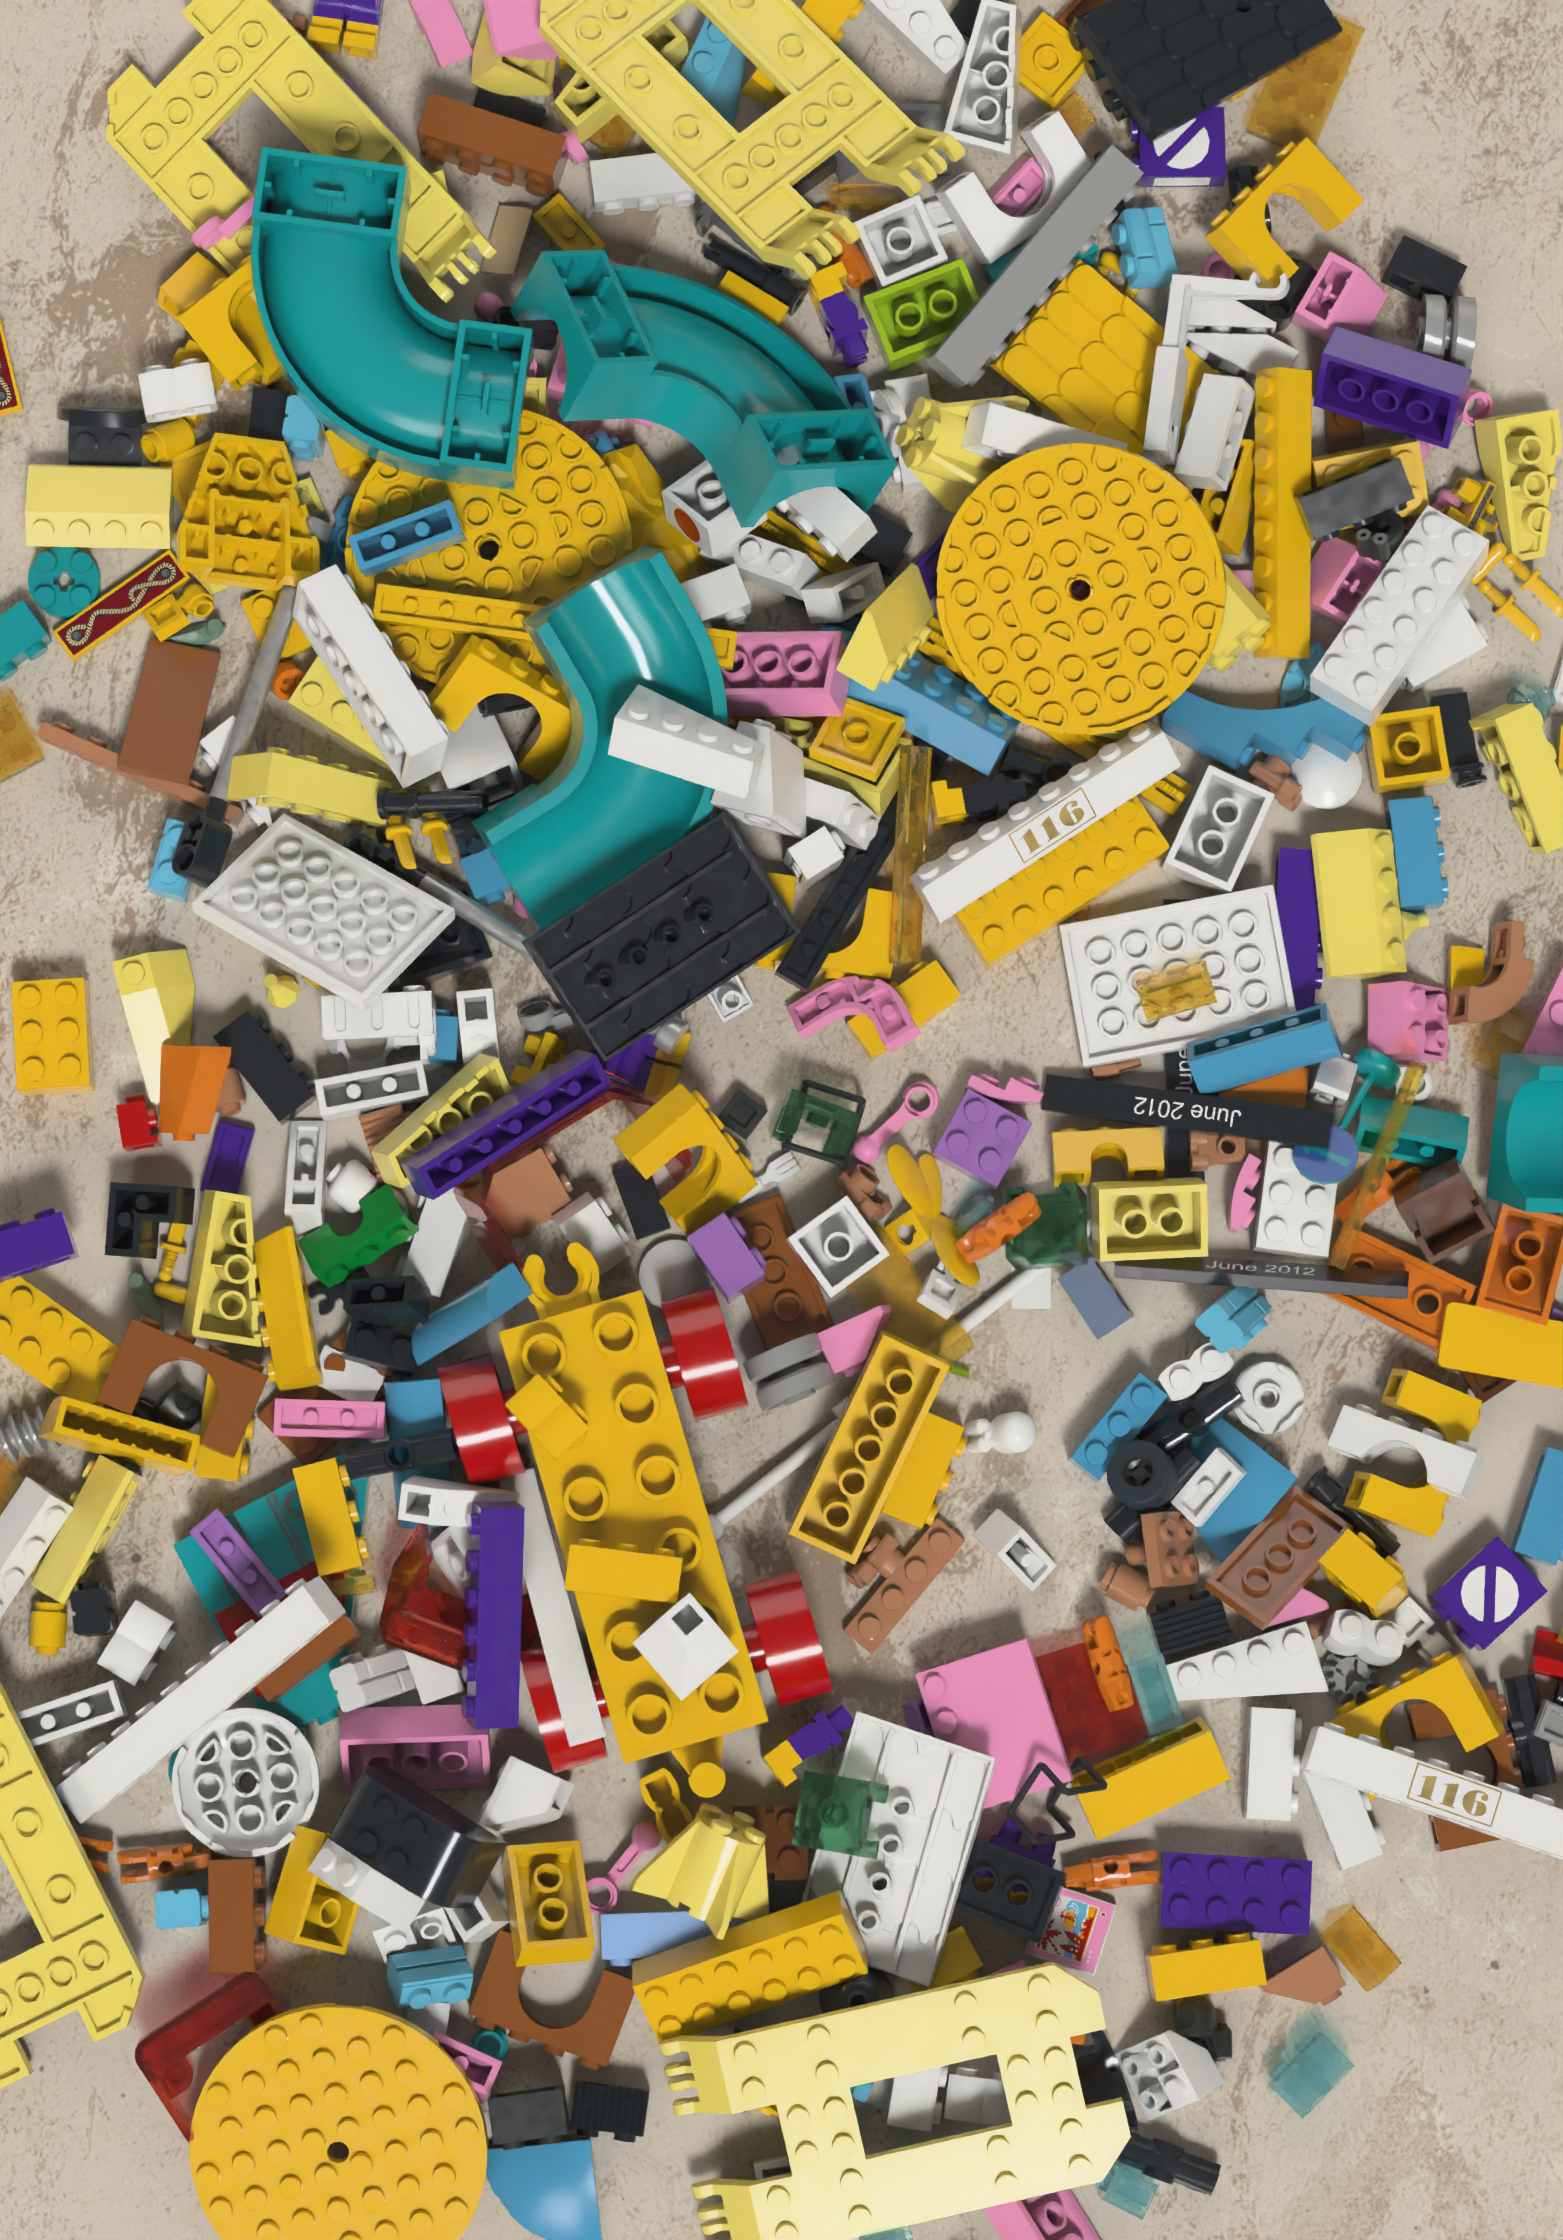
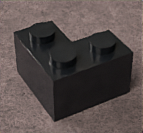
M110 1182L105 1255L157 1259L159 1223L193 1225L195 1188Z

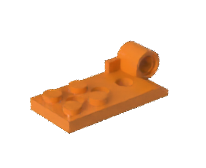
M1345 1224L1324 1265L1354 1267L1359 1263H1365L1372 1269L1409 1271L1408 1296L1405 1299L1328 1293L1320 1294L1411 1337L1413 1341L1428 1347L1437 1354L1446 1304L1457 1302L1469 1305L1477 1286ZM1424 1295H1432L1438 1300L1439 1306L1435 1312L1425 1314L1418 1309V1300Z

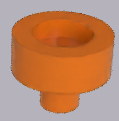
M292 662L280 663L277 666L269 690L280 700H289L305 675Z

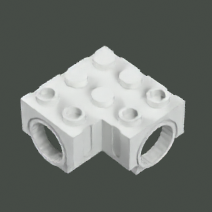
M404 986L403 992L388 993V988H386L365 1011L329 991L330 996H321L322 1038L332 1054H343L347 1060L348 1074L386 1067V1060L392 1051H402L403 1046L420 1045V1060L423 1065L430 1064V1056H435L437 1053L436 1001L432 991H425V986ZM387 1038V1046L382 1055L373 1061L369 1060L367 1062L352 1057L348 1053L345 1044L348 1039Z

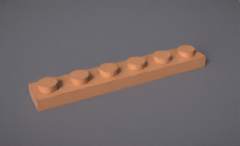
M43 721L37 733L41 741L192 808L204 811L209 798V794L204 792L205 786L193 780H190L188 786L117 770L121 750L119 754L106 749L107 743L90 735L87 736L86 740L73 735L75 729L59 721H55L53 725ZM231 800L224 822L238 827L244 814L241 808L237 807L239 802Z

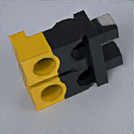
M1004 773L992 775L991 780L980 779L972 786L954 789L947 788L946 780L935 781L931 783L927 794L933 830L989 820L992 816L995 822L1007 814L1013 805L1027 801L1024 778L1005 781Z

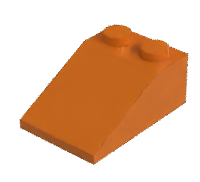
M1501 1203L1496 1209L1493 1221L1495 1231L1490 1233L1475 1306L1546 1326L1563 1265V1217L1550 1213L1524 1212Z

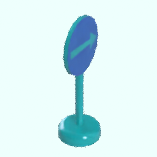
M1367 1048L1357 1050L1352 1063L1358 1064L1356 1073L1364 1081L1338 1126L1333 1125L1329 1150L1294 1145V1165L1299 1173L1309 1181L1322 1185L1336 1184L1346 1179L1355 1170L1359 1158L1358 1148L1351 1134L1345 1130L1371 1085L1389 1088L1394 1086L1400 1078V1068L1386 1055Z

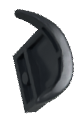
M57 407V418L69 421L68 465L142 467V424L147 423L144 409Z
M1103 2030L1090 2032L1094 2043L1073 2051L1085 2105L1122 2097L1130 2133L1138 2130L1136 2112L1111 2044Z

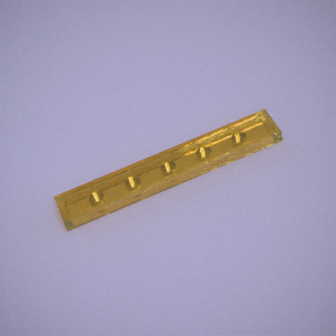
M901 745L889 963L918 965L921 961L924 904L909 877L915 874L921 865L926 863L932 748L914 745Z
M1413 1058L1409 1062L1329 1259L1333 1266L1343 1270L1346 1267L1428 1066L1422 1061Z

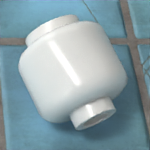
M350 1160L345 1166L338 1162L326 1178L331 1183L327 1189L328 1197L349 1213L362 1211L358 1202L379 1189L377 1187L379 1184L377 1175L357 1160Z

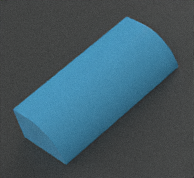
M1326 1003L1186 1044L1188 1065L1201 1095H1210L1337 1058L1344 1054Z
M513 1262L437 1308L428 1315V1320L424 1325L420 1322L415 1326L411 1345L413 1348L412 1353L418 1366L491 1323L533 1294Z
M439 1376L383 1382L389 1440L401 1436H411L447 1429L444 1395ZM403 1445L396 1446V1458L402 1463H407L410 1458L408 1449ZM450 1461L412 1468L403 1472H393L397 1519L402 1483L413 1475L452 1481ZM398 1519V1527L404 1529L439 1527V1525Z

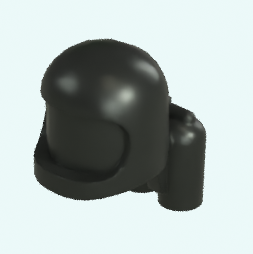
M1383 511L1373 516L1374 521L1365 525L1363 529L1357 531L1356 542L1357 552L1361 557L1388 563L1405 539L1403 519L1399 514L1387 515V512Z
M178 1379L157 1401L146 1396H140L132 1416L158 1423L157 1420H159L166 1426L188 1431L199 1420L202 1407L197 1399L195 1400L182 1388L184 1382Z
M1203 1995L1180 1998L1174 2005L1176 2030H1173V2032L1190 2041H1204L1205 2048L1210 2053L1214 2062H1224L1226 2059H1232V2030L1226 2023H1218V2026H1216L1215 2007L1211 2000Z

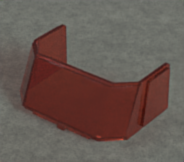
M609 1086L454 1187L455 1199L471 1222L468 1225L497 1271L512 1262L520 1274L525 1267L486 1206L494 1171L613 1099L623 1100L635 1120L655 1105L651 1100L625 1089ZM688 1148L679 1152L665 1164V1167L676 1183L684 1178L692 1166L691 1158L693 1155Z

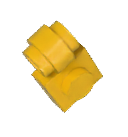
M197 583L190 584L184 589L180 599L176 600L171 593L142 612L160 642L189 625L191 622L187 618L188 614L203 618L212 612L214 599L203 585Z

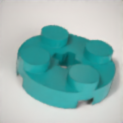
M54 547L39 553L35 558V562L29 571L28 587L32 598L45 613L58 619H71L97 601L101 592V575L95 563L86 552L75 547ZM62 574H68V577L74 579L75 582L74 585H68L67 591L63 592L60 586L55 584V581L61 578Z

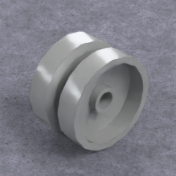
M1424 293L1416 326V352L1443 360L1445 352V361L1471 369L1477 322L1475 297L1456 296L1450 305L1447 318V302L1444 296Z
M816 1333L786 1342L743 1363L750 1382L757 1383L772 1377L774 1381L759 1388L756 1393L763 1412L784 1404L787 1406L798 1402L836 1381L829 1363L819 1362L807 1367L804 1365L818 1357L823 1350Z

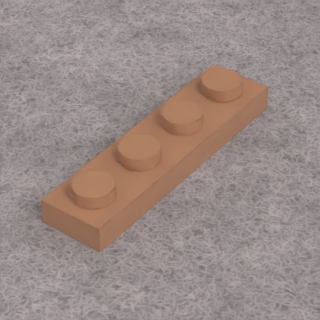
M937 1518L908 1552L897 1569L883 1582L844 1629V1632L872 1654L964 1544L965 1540Z

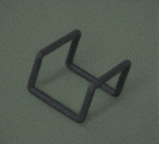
M803 1080L793 1115L782 1143V1151L788 1152V1150L802 1153L839 1165L840 1170H845L866 1106V1099L811 1080ZM808 1088L859 1103L841 1158L791 1143Z
M1078 1756L1070 1766L1072 1775L1075 1774L1081 1764L1098 1784L1067 1788L1066 1786L1069 1781L1062 1783L1045 1763L1040 1762L1035 1766L1008 1808L1007 1815L1009 1819L1032 1844L1039 1845L1075 1837V1830L1054 1808L1061 1794L1071 1796L1101 1791L1107 1788V1782L1084 1757ZM1043 1771L1057 1787L1046 1804L1047 1811L1066 1832L1035 1837L1016 1816L1015 1811L1040 1772Z

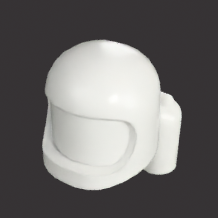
M1020 1411L1003 1413L994 1418L992 1422L985 1418L969 1421L965 1425V1432L971 1436V1439L966 1444V1448L972 1454L988 1452L992 1447L1003 1454L1020 1453L1032 1447L1037 1438V1426L1034 1420L1028 1414Z

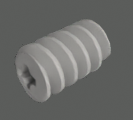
M40 1405L36 1406L35 1418H31L27 1411L23 1410L21 1422L18 1423L10 1414L8 1415L7 1427H3L0 1423V1449L5 1458L7 1454L12 1461H18L20 1449L27 1457H32L34 1445H36L40 1452H47L48 1439L38 1437L46 1415ZM49 1440L55 1448H60L62 1443Z

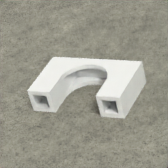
M1059 111L1045 113L1020 131V134L1040 164L1044 177L1041 198L1036 206L1025 215L1012 217L1000 211L994 205L973 171L962 172L935 192L980 264H991L1009 254L1010 250L1019 243L1024 245L1092 165Z

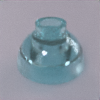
M1530 683L1512 686L1507 695V704L1533 703L1534 707L1540 711L1544 723L1550 715L1551 707L1555 706L1556 703L1551 689L1548 687L1540 688Z
M982 1190L966 1200L954 1217V1229L965 1235L974 1225L996 1211L998 1206L993 1195L988 1190Z

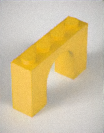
M1307 137L1296 145L1290 141L1275 155L1279 161L1274 166L1270 163L1267 164L1254 176V179L1257 181L1254 187L1250 189L1249 186H1246L1232 199L1235 206L1230 211L1226 208L1222 210L1210 222L1214 228L1204 237L1243 280L1249 281L1251 274L1255 272L1261 280L1259 288H1277L1280 284L1279 277L1283 273L1289 279L1299 269L1274 241L1266 227L1265 206L1270 195H1285L1293 198L1306 209L1326 232L1343 223L1364 201Z
M251 255L239 264V269L230 277H223L216 281L210 288L211 292L201 300H193L186 305L182 311L183 314L177 318L236 393L264 371L259 362L240 340L236 329L238 308L242 301L251 292L255 291L252 278Z
M472 634L428 695L430 710L436 720L441 719L449 730L456 733L473 708L482 699L498 693H510L525 698L537 709L541 720L520 748L518 768L543 782L558 767L570 741L572 720L567 696L562 686L556 682L553 676L541 674L531 668L523 659L512 657L499 650L493 642L487 639L482 640Z
M764 871L787 910L792 914L797 876ZM868 888L860 934L849 947L836 953H830L818 973H824L825 979L830 981L842 977L858 976L859 979L874 981L879 979L890 984L904 894ZM796 937L756 962L753 967L774 971L775 966L780 965Z
M679 1083L615 1137L613 1141L626 1159L646 1180L679 1152L689 1147L703 1145L701 1158L693 1172L659 1200V1203L675 1224L689 1236L729 1210L756 1187L758 1183L750 1174V1171L754 1169L750 1161L741 1152L735 1153L739 1149L737 1143L726 1131L723 1134L720 1132L725 1128L722 1122L712 1111L706 1113L705 1110L710 1107L706 1100L697 1090L690 1094Z
M1392 1368L1380 1401L1385 1405L1416 1417L1426 1428L1444 1436L1443 1441L1454 1445L1457 1440L1468 1443L1472 1429L1477 1426L1480 1420L1481 1413L1479 1409L1482 1404V1400L1410 1370ZM1427 1469L1416 1481L1403 1486L1372 1473L1355 1471L1344 1506L1417 1536L1434 1538L1435 1533L1443 1524V1511L1447 1499L1451 1495L1435 1490L1427 1482Z
M1450 1650L1430 1660L1433 1667L1423 1672H1420L1419 1668L1416 1667L1398 1677L1401 1682L1400 1684L1389 1689L1386 1683L1367 1692L1366 1694L1369 1698L1367 1701L1357 1705L1353 1699L1334 1709L1337 1716L1329 1721V1723L1346 1728L1344 1735L1358 1739L1359 1734L1371 1736L1381 1740L1379 1747L1393 1751L1387 1733L1388 1718L1392 1709L1401 1701L1422 1699L1435 1704L1446 1714L1466 1752L1500 1736L1505 1731L1464 1652L1462 1651L1453 1656ZM1366 1793L1370 1801L1377 1798V1796Z

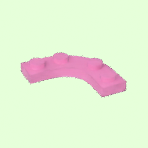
M858 976L835 979L823 984L786 1007L798 1033L804 1040L835 1020L847 1015H862L870 1018L884 1046L890 1053L921 1034L905 1001L894 988L879 979L875 981L859 979Z

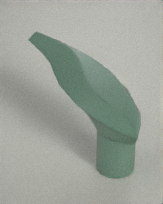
M214 618L208 623L188 626L164 641L186 646H199L219 638L227 626L222 625L220 620Z
M139 1273L131 1274L128 1282L140 1312L145 1317L161 1323L162 1327L160 1330L164 1332L161 1306L158 1297L153 1292L152 1286Z

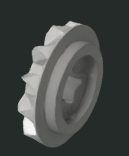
M1330 1653L1322 1665V1672L1329 1690L1327 1694L1339 1703L1345 1704L1354 1699L1356 1704H1360L1369 1699L1366 1694L1367 1692L1379 1686V1667L1363 1661L1357 1655L1342 1656ZM1356 1660V1673L1366 1680L1365 1682L1353 1681L1351 1686H1348L1347 1691H1345L1346 1678L1341 1676V1673L1336 1672V1669L1348 1670Z

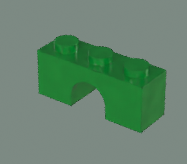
M385 1184L358 1202L363 1212V1221L358 1230L353 1234L343 1236L329 1222H326L298 1240L312 1273L328 1288L343 1282L349 1275L366 1264L374 1262L380 1255L394 1246L404 1243L410 1236L420 1230L405 1198L392 1185Z

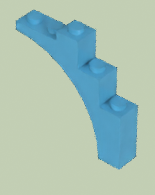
M1185 690L1181 696L1172 702L1162 717V731L1233 774L1236 773L1241 764L1244 766L1249 764L1257 749L1267 755L1279 757L1291 768L1297 758L1300 760L1305 758L1313 743L1347 762L1353 752L1356 754L1361 752L1369 738V735L1365 734L1367 727L1365 723L1322 698L1290 708L1254 710L1233 708L1207 701Z

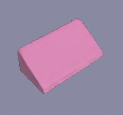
M1022 155L987 191V194L1000 211L1012 217H1020L1042 195L1044 187L1042 169L1032 157Z

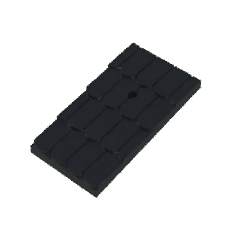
M1112 0L1079 19L1073 26L1150 143L1336 38L1344 30L1336 17H1333L1332 11L1324 0Z
M721 811L713 817L706 819L673 843L666 845L574 908L564 912L523 940L522 944L529 955L532 956L534 963L549 986H551L552 991L568 1016L571 1017L572 1022L586 1044L591 1048L592 1053L597 1055L600 1063H603L802 932L727 812Z

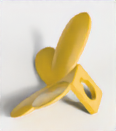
M895 1144L890 1146L887 1151L889 1172L898 1190L912 1207L911 1210L885 1227V1232L901 1257H904L931 1239L940 1260L949 1273L965 1285H976L980 1280V1273L976 1263L967 1264L955 1246V1243L970 1229L957 1221L941 1215L942 1181L935 1159L929 1154H923L920 1156L917 1164L909 1152L901 1145ZM901 1225L908 1227L913 1225L917 1232L913 1234L911 1244H906L900 1239L898 1230Z

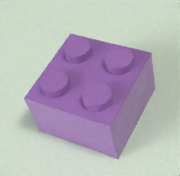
M968 1088L933 1151L932 1157L996 1191L1032 1123Z
M722 1213L689 1235L687 1240L688 1245L727 1303L730 1304L765 1280V1272L763 1270L767 1268V1263L756 1247L748 1249L743 1241L746 1239V1232L736 1217L728 1219L725 1213Z

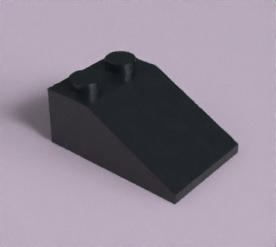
M455 914V919L387 987L388 993L403 992L404 986H424L490 959L493 955L483 931Z

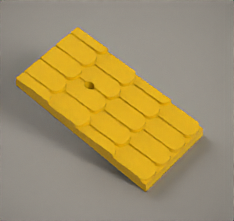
M1074 259L1071 262L1074 264L1072 270L1063 280L1059 281L1057 279L1050 288L1052 291L1050 296L1039 308L1035 307L1029 314V321L1017 334H1013L1007 342V347L994 361L992 360L989 366L1057 422L1128 444L1127 451L1143 457L1157 346H1163L1165 329L1128 296L1120 293L1090 265H1086L1080 259ZM1187 346L1185 356L1189 361L1177 455L1183 445L1185 426L1191 418L1195 405V393L1201 385L1204 373L1222 375L1219 371L1213 370ZM1253 402V405H1252V408H1251L1249 417H1250L1251 414L1255 411V403H1254V402ZM1165 465V470L1191 492L1193 487H1188L1174 474L1175 465Z

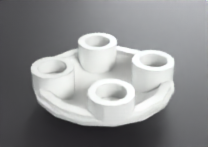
M1313 743L1303 760L1297 758L1291 766V779L1303 786L1300 793L1303 795L1301 801L1307 806L1333 809L1345 805L1355 797L1361 785L1362 767L1358 756L1354 752L1345 762Z
M670 1239L656 1244L646 1253L640 1264L639 1282L642 1292L652 1305L661 1309L660 1302L707 1289L710 1286L711 1277L688 1245V1242L684 1240Z

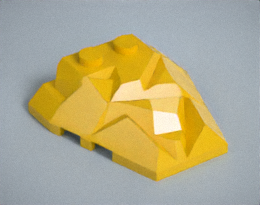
M216 432L213 434L177 531V565L188 573H196L198 579L203 583L266 591L280 590L283 585L298 586L299 581L320 572V546L317 537L311 536L306 521L309 513L306 504L301 505L295 488L299 483L285 442Z
M633 444L598 455L611 471L623 494L632 525L634 551L644 545L661 551L679 583L712 572L711 565L699 554L701 548L667 521L661 493L667 487L637 444Z

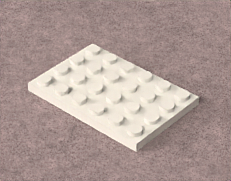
M285 813L192 902L193 913L364 1011L455 919V909Z
M1273 885L1059 926L1083 1066L1085 1068L1185 1050L1188 1043L1296 1012Z

